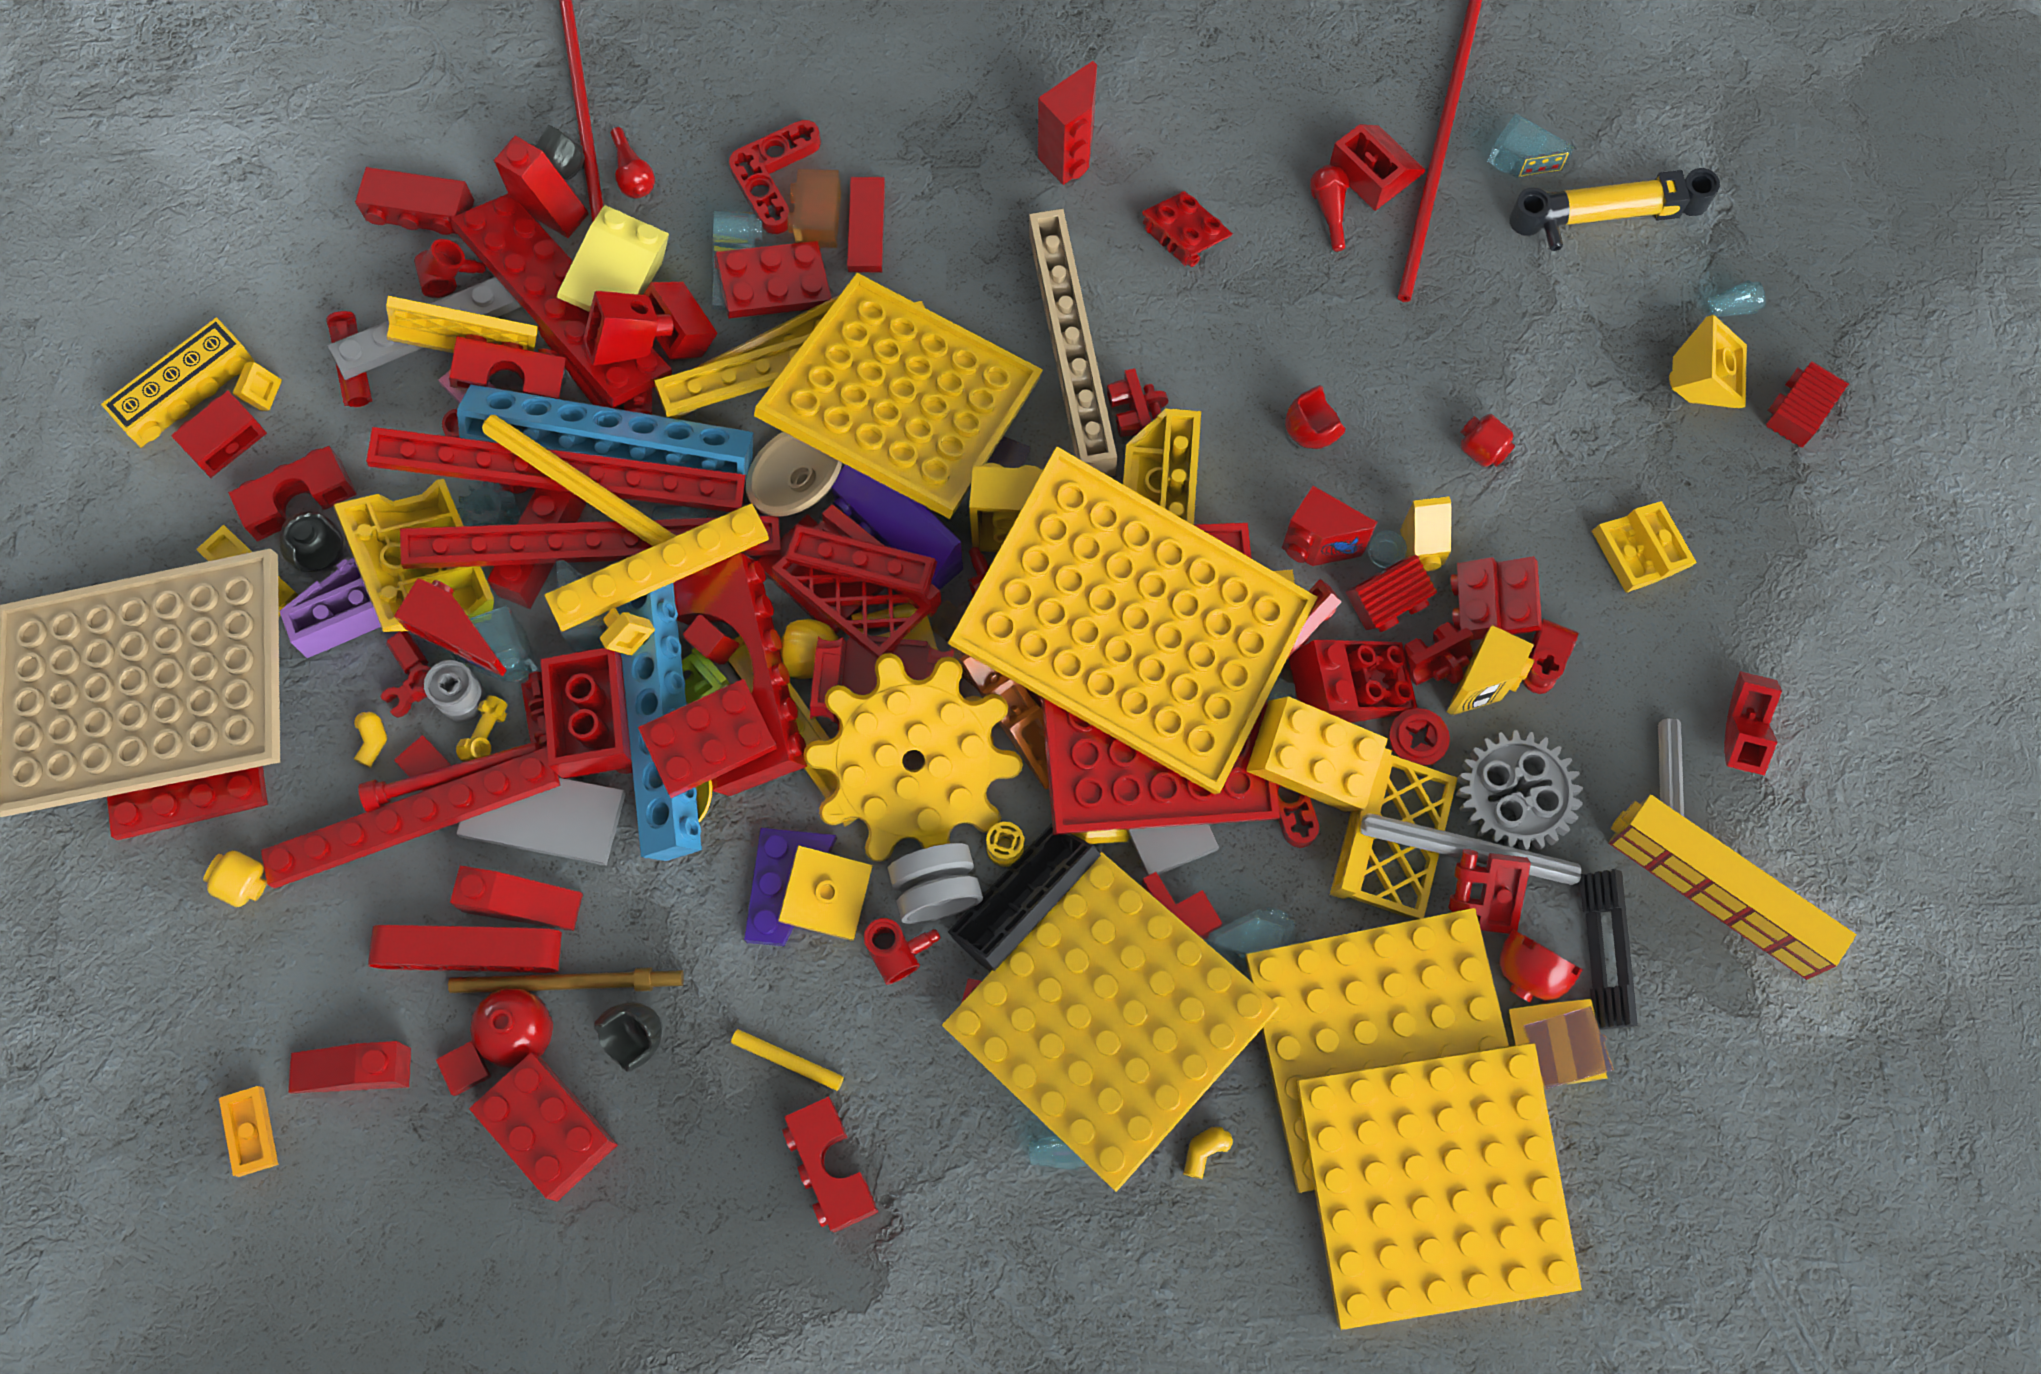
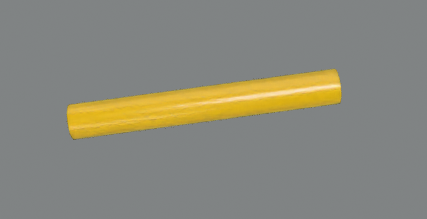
M737 1029L731 1039V1044L836 1091L839 1090L843 1082L844 1076L742 1030Z

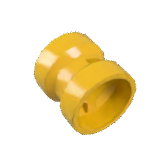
M1000 822L992 826L986 837L988 858L1000 867L1011 866L1020 858L1024 851L1022 830L1011 822Z

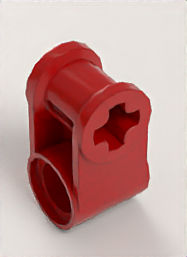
M1544 618L1542 619V630L1535 632L1532 640L1534 646L1529 654V658L1533 659L1534 662L1525 680H1522L1528 690L1533 693L1543 694L1553 688L1556 680L1561 677L1565 670L1579 632Z

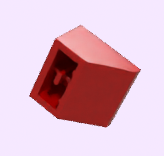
M1359 124L1334 144L1329 164L1340 167L1347 173L1350 188L1374 211L1425 173V169L1379 125Z

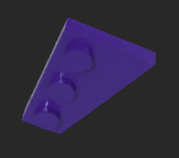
M768 828L760 829L744 938L746 943L785 946L794 926L778 922L796 849L798 846L829 853L830 850L832 851L837 840L836 835Z

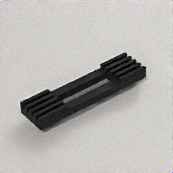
M1611 869V871L1604 870L1603 872L1587 873V875L1581 874L1582 909L1586 913L1593 989H1590L1597 1029L1604 1030L1638 1026L1622 871ZM1611 912L1618 978V986L1608 987L1601 922V913Z

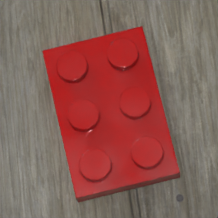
M818 241L716 252L715 260L728 319L809 310L832 299Z
M744 679L638 727L670 798L777 749Z

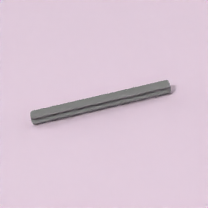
M1371 813L1363 816L1360 831L1365 836L1457 858L1462 857L1464 849H1471L1478 852L1477 862L1486 865L1489 853L1528 857L1531 862L1529 875L1569 885L1578 883L1581 878L1582 868L1578 863Z

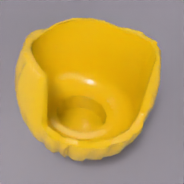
M812 619L796 620L787 625L785 633L781 638L782 648L780 653L790 677L797 679L813 678L818 636L827 641L839 639L830 626Z

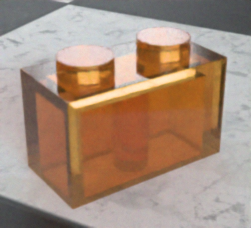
M798 169L797 183H791L790 186L791 204H795L794 212L788 213V232L794 233L796 243L818 241L819 248H837L842 192L839 170Z

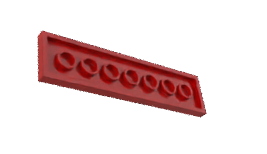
M508 193L451 217L452 229L612 408L655 387L654 380L672 375L670 366L653 348L647 357L603 365H592L583 341L589 311L557 298L558 291L573 261L519 202L512 199Z

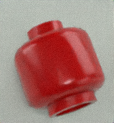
M1487 414L1480 420L1473 416L1460 431L1465 436L1461 441V450L1481 467H1487L1491 464L1497 467L1515 447L1512 443L1513 431L1493 414Z

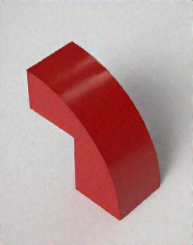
M1742 671L1739 672L1729 706L1725 729L1724 753L1727 767L1765 776L1778 743L1770 727V722L1782 693L1777 680Z

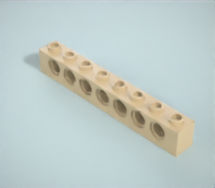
M1064 209L1029 214V238L1075 457L1109 477L1116 476L1117 454Z

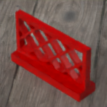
M833 504L822 513L823 520L815 527V529L883 545ZM785 556L772 567L773 573L877 659L881 655L889 653L927 615L932 617L941 608L940 590L933 584L930 585L927 597L888 588L889 595L867 596L865 581L837 574L814 575V569L810 567L809 576H792L786 570L793 563L788 562ZM862 582V596L841 597L840 583ZM836 583V598H819L814 594V584ZM893 603H910L917 610L908 618H894ZM889 604V618L867 619V605ZM863 605V620L847 621L841 616V606ZM831 606H836V611ZM890 627V637L880 647L868 638V628Z

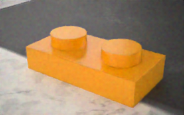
M255 1086L220 1097L219 1103L233 1176L241 1177L279 1165L264 1087Z

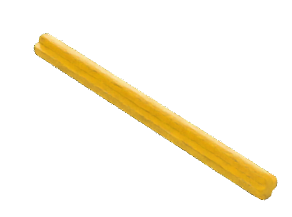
M490 415L483 423L482 429L484 434L650 545L656 546L676 537V535L498 416Z

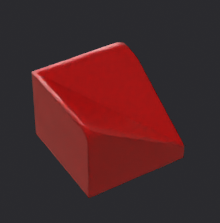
M702 615L697 616L683 633L684 638L703 656L720 665H724L740 645L739 642L721 633Z

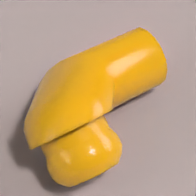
M361 712L355 717L354 725L359 730L364 743L355 755L354 760L371 768L387 741V734L382 720L377 714Z

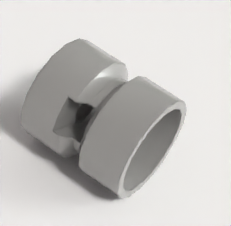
M455 660L442 661L434 665L424 679V690L427 697L448 719L455 722H467L476 718L481 713L477 708L480 702L486 699V691L480 681L463 663Z

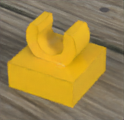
M245 362L233 395L260 411H268L272 406L282 379L255 362Z
M612 608L603 618L608 629L600 636V640L606 649L632 656L655 631V628L649 619L630 614L629 612H622L619 615L617 609Z

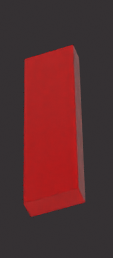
M796 524L785 559L790 563L927 597L937 566L935 558Z

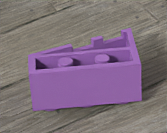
M354 557L349 561L346 559L342 560L336 565L338 569L320 584L316 581L279 611L290 642L306 658L381 627Z

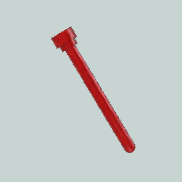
M532 742L388 784L385 781L378 782L376 779L364 782L358 786L360 801L365 811L369 812L390 803L391 798L460 779L540 750L542 747L539 743Z

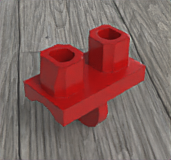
M1135 368L1125 370L1123 380L1107 385V396L1111 407L1129 404L1130 411L1116 414V426L1120 437L1137 435L1152 422L1149 412H1151L1152 418L1156 419L1162 412L1161 408L1169 402L1166 392L1155 391L1153 384H1147L1143 387L1145 395H1143Z
M1447 622L1437 627L1433 632L1435 644L1427 647L1418 638L1406 643L1404 655L1410 665V678L1412 682L1417 686L1432 677L1436 681L1447 677L1453 684L1462 681V668L1469 665V658L1473 657L1470 646L1473 633L1467 627L1459 631L1451 623Z

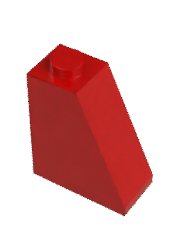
M516 135L493 160L509 196L519 202L534 219L569 239L589 214L544 152Z

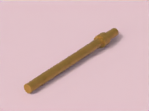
M652 967L635 968L634 972L458 977L449 979L448 990L449 993L495 992L505 988L524 989L526 991L634 988L635 991H652L653 987L683 986L684 973L683 970L653 971Z

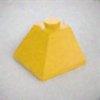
M1714 314L1707 316L1673 356L1672 371L1669 375L1671 388L1689 403L1738 409L1746 407L1747 344Z

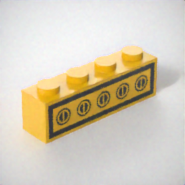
M216 317L104 401L101 406L125 433L142 448L148 442L158 438L161 432L174 422L184 418L191 409L204 399L213 396L221 386L234 376L240 375L245 362H254V359Z

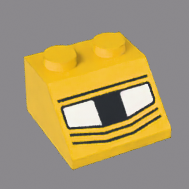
M1491 625L1476 648L1470 664L1463 675V680L1460 682L1446 712L1456 715L1501 701L1509 690L1516 692L1521 681L1525 680L1533 665L1534 660L1529 658V654L1534 644Z

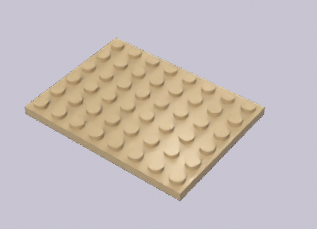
M272 549L0 605V817L280 763L278 554Z

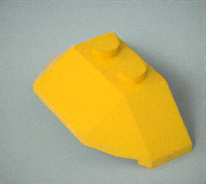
M1165 408L1155 420L1126 444L1123 485L1194 525L1201 411Z

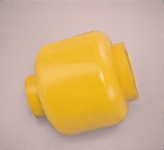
M235 850L229 851L225 855L220 853L216 855L203 878V881L207 882V891L211 896L234 907H241L250 899L257 901L267 885V881L262 878L264 874L263 864Z

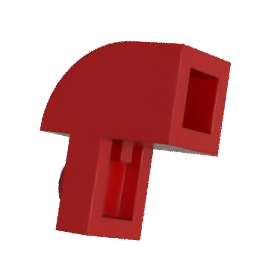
M1157 872L1143 878L1141 886L1200 938L1204 940L1220 930L1223 923L1203 890L1175 904Z

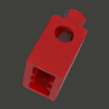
M595 291L583 337L592 365H603L647 357L651 353L655 337L672 335L673 320L670 314L656 315L652 302L646 295Z

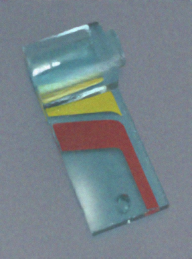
M713 210L712 309L726 310L715 260L716 252L754 248L755 241H761L762 220H756L754 212Z

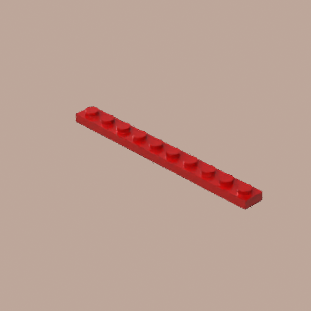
M372 427L366 459L368 467L571 492L499 443ZM547 449L622 499L733 512L742 508L745 485L744 474Z
M759 516L768 533L769 540L740 553L746 556L780 555L779 518ZM717 518L662 519L653 521L678 536ZM616 521L400 529L401 566L403 569L621 561L653 547Z

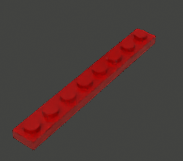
M547 747L262 849L261 855L267 885L274 889L561 786L558 774L548 766Z

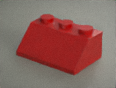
M1091 61L1038 97V159L1062 185L1071 179L1080 178L1089 168L1094 131L1097 64L1094 61Z

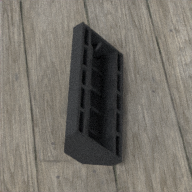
M1051 823L1022 853L1020 858L982 895L983 901L970 908L950 928L948 934L980 965L990 972L992 970L995 971L1101 855L1093 845L1073 834L1053 835V825Z

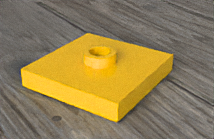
M798 846L778 922L853 941L873 865Z

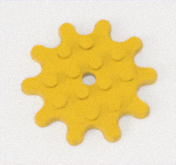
M886 653L876 660L875 673L877 684L871 693L858 695L845 686L836 685L831 687L825 695L826 707L839 719V732L830 740H815L808 743L803 753L807 765L815 769L828 770L834 774L837 780L835 792L821 803L819 815L829 825L840 824L849 818L863 820L869 830L865 843V852L873 861L881 862L888 859L895 845L906 838L915 839L923 849L949 844L952 829L961 823L971 824L979 831L988 833L992 826L1001 822L999 810L987 799L988 786L995 779L1014 778L1022 771L1023 763L1019 754L1011 750L998 749L990 740L992 727L1001 721L1008 712L1006 700L998 694H989L978 701H968L963 698L958 688L963 672L962 665L954 657L947 656L941 658L935 664L933 672L929 677L924 680H915L906 674L903 663L897 655ZM910 750L920 751L925 758L921 769L909 770L904 767L902 762L904 754Z

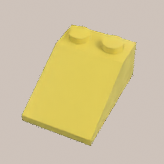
M604 205L591 224L558 291L557 298L590 312L595 291L643 295L662 265L669 233Z

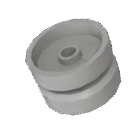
M949 843L925 848L905 855L887 867L893 890L904 892L896 900L902 923L917 924L936 921L967 911L983 901L978 878L967 875L974 868L968 845Z

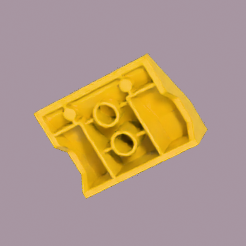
M444 478L436 480L422 494L392 501L380 494H375L334 504L335 512L383 632L408 631L397 621L394 615L417 578L431 584L433 580H438L454 590V598L474 625L492 620L494 597L481 566L403 569L401 566L400 529L464 526Z

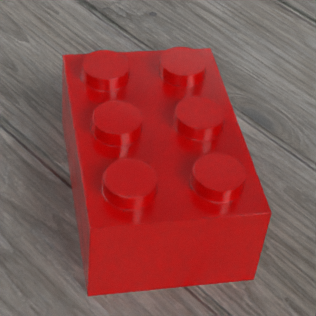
M600 648L541 659L548 766L563 779L632 767L621 653Z
M532 1052L469 1108L546 1199L557 1202L618 1146L548 1064Z

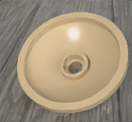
M782 432L770 440L754 458L746 478L747 497L757 510L769 516L781 517L802 512L816 504L828 493L839 475L842 462Z

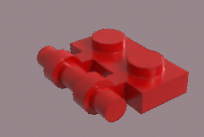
M1464 849L1461 862L1456 863L1454 876L1457 878L1455 894L1450 895L1448 905L1451 913L1475 908L1481 931L1510 934L1512 929L1518 931L1531 866L1528 857L1489 853L1487 866L1480 867L1476 865L1478 852ZM1473 882L1483 883L1480 899L1470 897Z

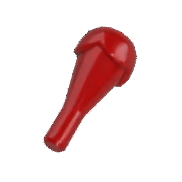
M615 127L611 130L610 134L617 150L618 168L615 172V180L618 188L627 197L633 199L645 197L653 190L655 185L653 170L629 146L623 129Z
M1325 165L1312 175L1310 189L1312 197L1317 199L1329 226L1332 250L1339 252L1346 247L1342 222L1345 195L1350 187L1349 178L1342 168Z

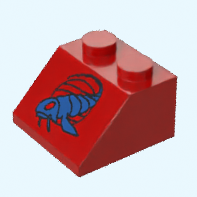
M1312 486L1290 520L1282 549L1293 560L1299 563L1306 562L1311 566L1362 557L1377 522L1319 488Z

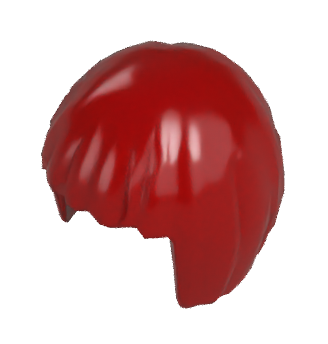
M1321 385L1302 393L1292 402L1287 411L1285 428L1289 436L1301 447L1307 449L1324 448L1333 444L1345 433L1346 428L1342 425L1337 413L1327 403L1323 386Z

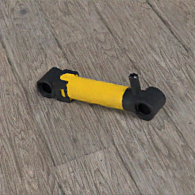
M1697 168L1688 173L1686 179L1684 178L1683 171L1677 170L1660 172L1655 180L1555 192H1545L1539 188H1528L1520 193L1510 215V225L1517 233L1526 236L1534 235L1541 228H1544L1549 249L1558 251L1563 247L1559 229L1561 225L1655 215L1656 221L1680 218L1682 213L1689 216L1702 215L1707 211L1720 188V180L1713 171L1706 168Z

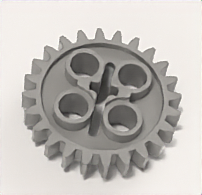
M1514 730L1509 737V741L1500 732L1495 737V744L1486 738L1481 744L1482 750L1475 747L1471 751L1470 756L1473 760L1466 759L1461 766L1468 773H1461L1457 778L1459 783L1466 786L1460 788L1456 796L1467 799L1459 810L1462 812L1471 811L1473 814L1466 822L1467 825L1476 823L1481 825L1477 833L1478 837L1489 832L1492 835L1491 843L1496 844L1501 839L1504 840V846L1512 848L1515 843H1518L1519 849L1527 851L1530 843H1532L1536 851H1540L1545 847V840L1550 845H1554L1559 840L1557 833L1565 836L1570 831L1566 823L1573 824L1578 819V816L1571 810H1578L1583 805L1582 801L1573 796L1578 795L1583 790V787L1572 784V781L1580 775L1579 771L1568 772L1566 769L1572 759L1560 760L1558 758L1562 747L1558 746L1550 751L1547 749V737L1537 744L1534 743L1533 732H1530L1524 740H1521L1518 731ZM1523 763L1533 764L1538 770V775L1528 774L1523 768ZM1487 773H1497L1501 777L1503 785L1497 786L1492 784L1487 777ZM1549 781L1551 783V786L1534 787L1525 796L1521 792H1516L1501 798L1499 801L1490 802L1488 800V797L1507 795L1514 787L1518 791H1522L1540 782ZM1536 797L1548 800L1551 804V811L1542 810L1537 804ZM1500 807L1510 808L1515 813L1516 821L1506 820L1501 814Z

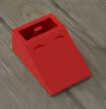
M1312 640L1289 657L1298 701L1347 722L1354 723L1398 716L1406 710L1418 708L1402 642Z

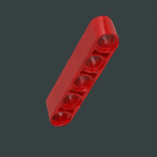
M375 925L372 927L368 966L386 970L556 973L559 970L562 932L547 928Z

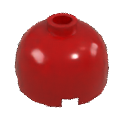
M1514 929L1511 930L1500 952L1499 965L1502 974L1513 983L1509 990L1528 1002H1531L1534 996L1543 1000L1558 999L1570 990L1583 970Z
M513 988L492 992L483 999L472 1015L470 1026L473 1044L482 1057L503 1068H514L531 1052L540 1057L549 1045L553 1031L552 1017L549 1015L545 1003L538 996L524 989Z

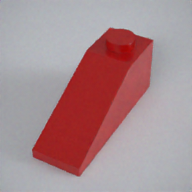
M417 578L394 615L397 621L405 630L503 677L507 671L454 598V590L438 580H433L431 584Z
M460 865L450 903L463 913L574 931L583 894L578 891L498 871Z
M398 1041L355 1043L291 1053L288 1093L407 1088L410 1083L411 1048Z

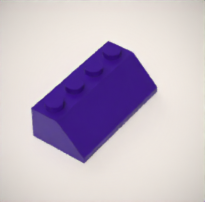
M844 465L832 486L835 500L833 505L848 517L850 516L860 527L884 546L935 558L937 566L931 584L939 590L963 570L961 541L924 505L852 467Z

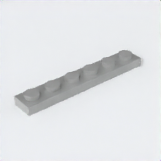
M496 277L430 303L431 305L495 318L522 307ZM389 321L327 345L345 380L424 347L387 340Z

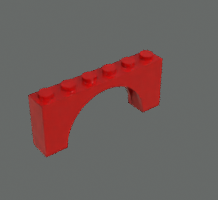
M742 553L724 559L673 583L678 621L690 626L697 616L702 615L709 622L730 624L741 635L752 660V696L777 747L776 750L712 779V791L727 796L735 795L807 767L803 755L806 743L799 733L796 721L798 709L790 696L788 688L790 675L782 662L780 654L782 642L779 634L774 629L772 620L774 609L766 595L763 583L766 580V575L758 561Z

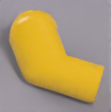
M1214 1126L1192 1138L1183 1174L1203 1179L1207 1157L1217 1151L1227 1152L1231 1148L1233 1139L1230 1132L1225 1131L1220 1126Z

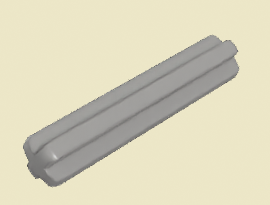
M1666 718L1658 723L1660 801L1684 816L1681 722L1678 719Z

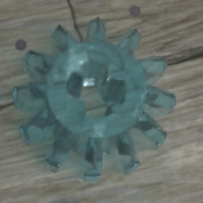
M482 481L480 489L477 490L469 485L470 495L459 496L461 507L457 508V511L464 526L517 525L514 517L520 515V509L515 504L516 498L511 491H505L499 483L491 487L488 482Z

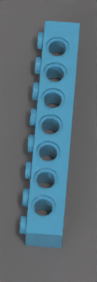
M471 384L457 408L459 438L498 443L484 434L482 429L486 419L490 415H496L544 448L550 450L744 474L745 481L753 458L754 432Z
M673 583L617 607L619 615L622 612H629L630 614L649 619L655 628V631L632 656L621 653L641 857L664 861L702 850L696 787L670 798L638 729L639 726L686 705L685 680L683 678L681 644L677 623L678 613Z

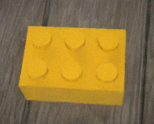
M995 463L973 466L969 505L972 548L978 547L980 551L985 552L999 551L1043 470L1032 465H1024L1019 468H1005Z
M1289 696L1269 700L1246 771L1341 811H1363L1366 809L1388 739Z

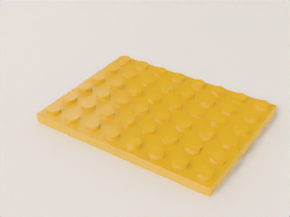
M1056 447L955 628L948 644L1216 795L1221 792L1318 597L1080 459Z

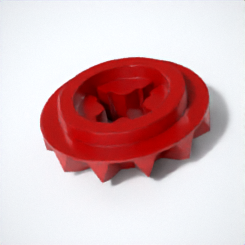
M1414 708L1402 712L1392 723L1388 735L1392 751H1395L1400 758L1422 766H1432L1445 755L1450 743L1449 730L1442 718L1436 713L1422 708ZM1424 727L1428 728L1424 737L1428 745L1420 743L1412 749L1411 742L1413 737L1409 733L1417 734Z

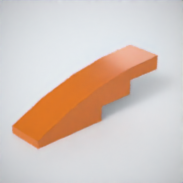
M965 654L959 658V661L982 698L989 694H998L1006 700L1008 712L999 721V724L1043 788H1049L1042 709L1035 705L1024 686Z

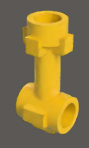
M488 695L485 700L480 702L477 709L481 711L480 715L482 716L471 738L460 739L456 746V754L461 761L465 762L490 755L491 744L487 738L495 722H504L507 716L505 710L508 704L504 700Z

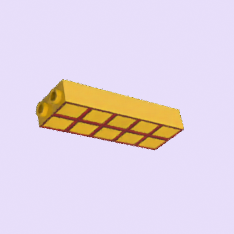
M1651 794L1643 802L1638 803L1634 801L1626 811L1623 810L1610 828L1615 834L1608 844L1805 980L1836 967L1857 935Z

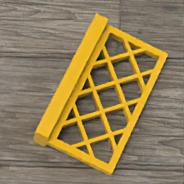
M392 296L387 298L386 309L389 321L387 340L454 353L456 337L465 338L466 335L472 334L486 338L488 343L501 345L502 342H514L522 345L524 350L535 351L538 326Z
M1385 748L1366 809L1363 811H1351L1330 895L1341 899L1349 897L1414 920L1422 919L1425 916L1439 853L1420 849L1426 859V865L1423 871L1414 874L1404 854L1415 849V847L1410 846L1401 850L1398 843L1387 841L1394 855L1379 863L1372 850L1373 840L1376 838L1365 836L1361 833V821L1363 816L1368 813L1382 816L1380 813L1382 804L1392 800L1403 818L1401 821L1415 824L1414 818L1428 812L1435 825L1434 829L1445 831L1457 777L1391 755L1392 750ZM1392 767L1404 770L1411 785L1397 792L1389 778ZM1416 775L1424 778L1419 780ZM1428 780L1445 785L1442 799L1433 804L1421 785ZM1414 788L1425 808L1410 815L1400 795ZM1387 790L1390 796L1384 798L1385 792ZM1438 805H1440L1439 811H1438V813H1437L1435 807H1437ZM1397 858L1408 879L1392 886L1382 866ZM1368 860H1369V862L1371 863L1372 867H1370L1369 869L1366 870L1367 864H1368ZM1372 871L1376 872L1386 890L1376 896L1361 891L1364 876ZM1423 876L1420 884L1417 878ZM1410 883L1418 896L1415 909L1403 905L1395 890ZM1388 894L1391 901L1384 899L1382 897Z

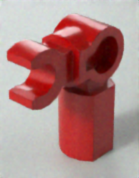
M399 631L386 642L405 674L409 675L402 682L403 685L401 687L388 688L380 695L381 699L387 703L395 698H399V704L390 710V713L397 718L406 715L411 709L413 702H420L427 697L424 690V679L431 667L427 666L428 661L408 631Z

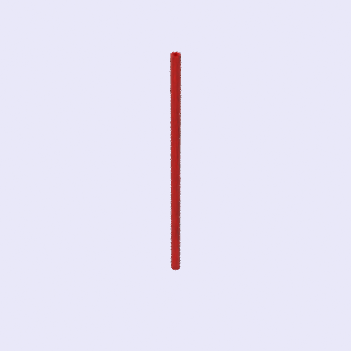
M559 0L580 144L583 146V154L585 156L583 164L593 223L604 207L573 2L572 0Z
M1469 0L1398 292L1397 298L1402 302H1409L1412 298L1482 0Z

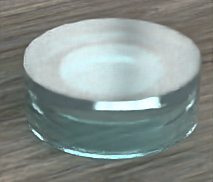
M1384 530L1372 538L1368 549L1369 557L1377 566L1388 568L1404 558L1407 545L1404 538L1397 532Z

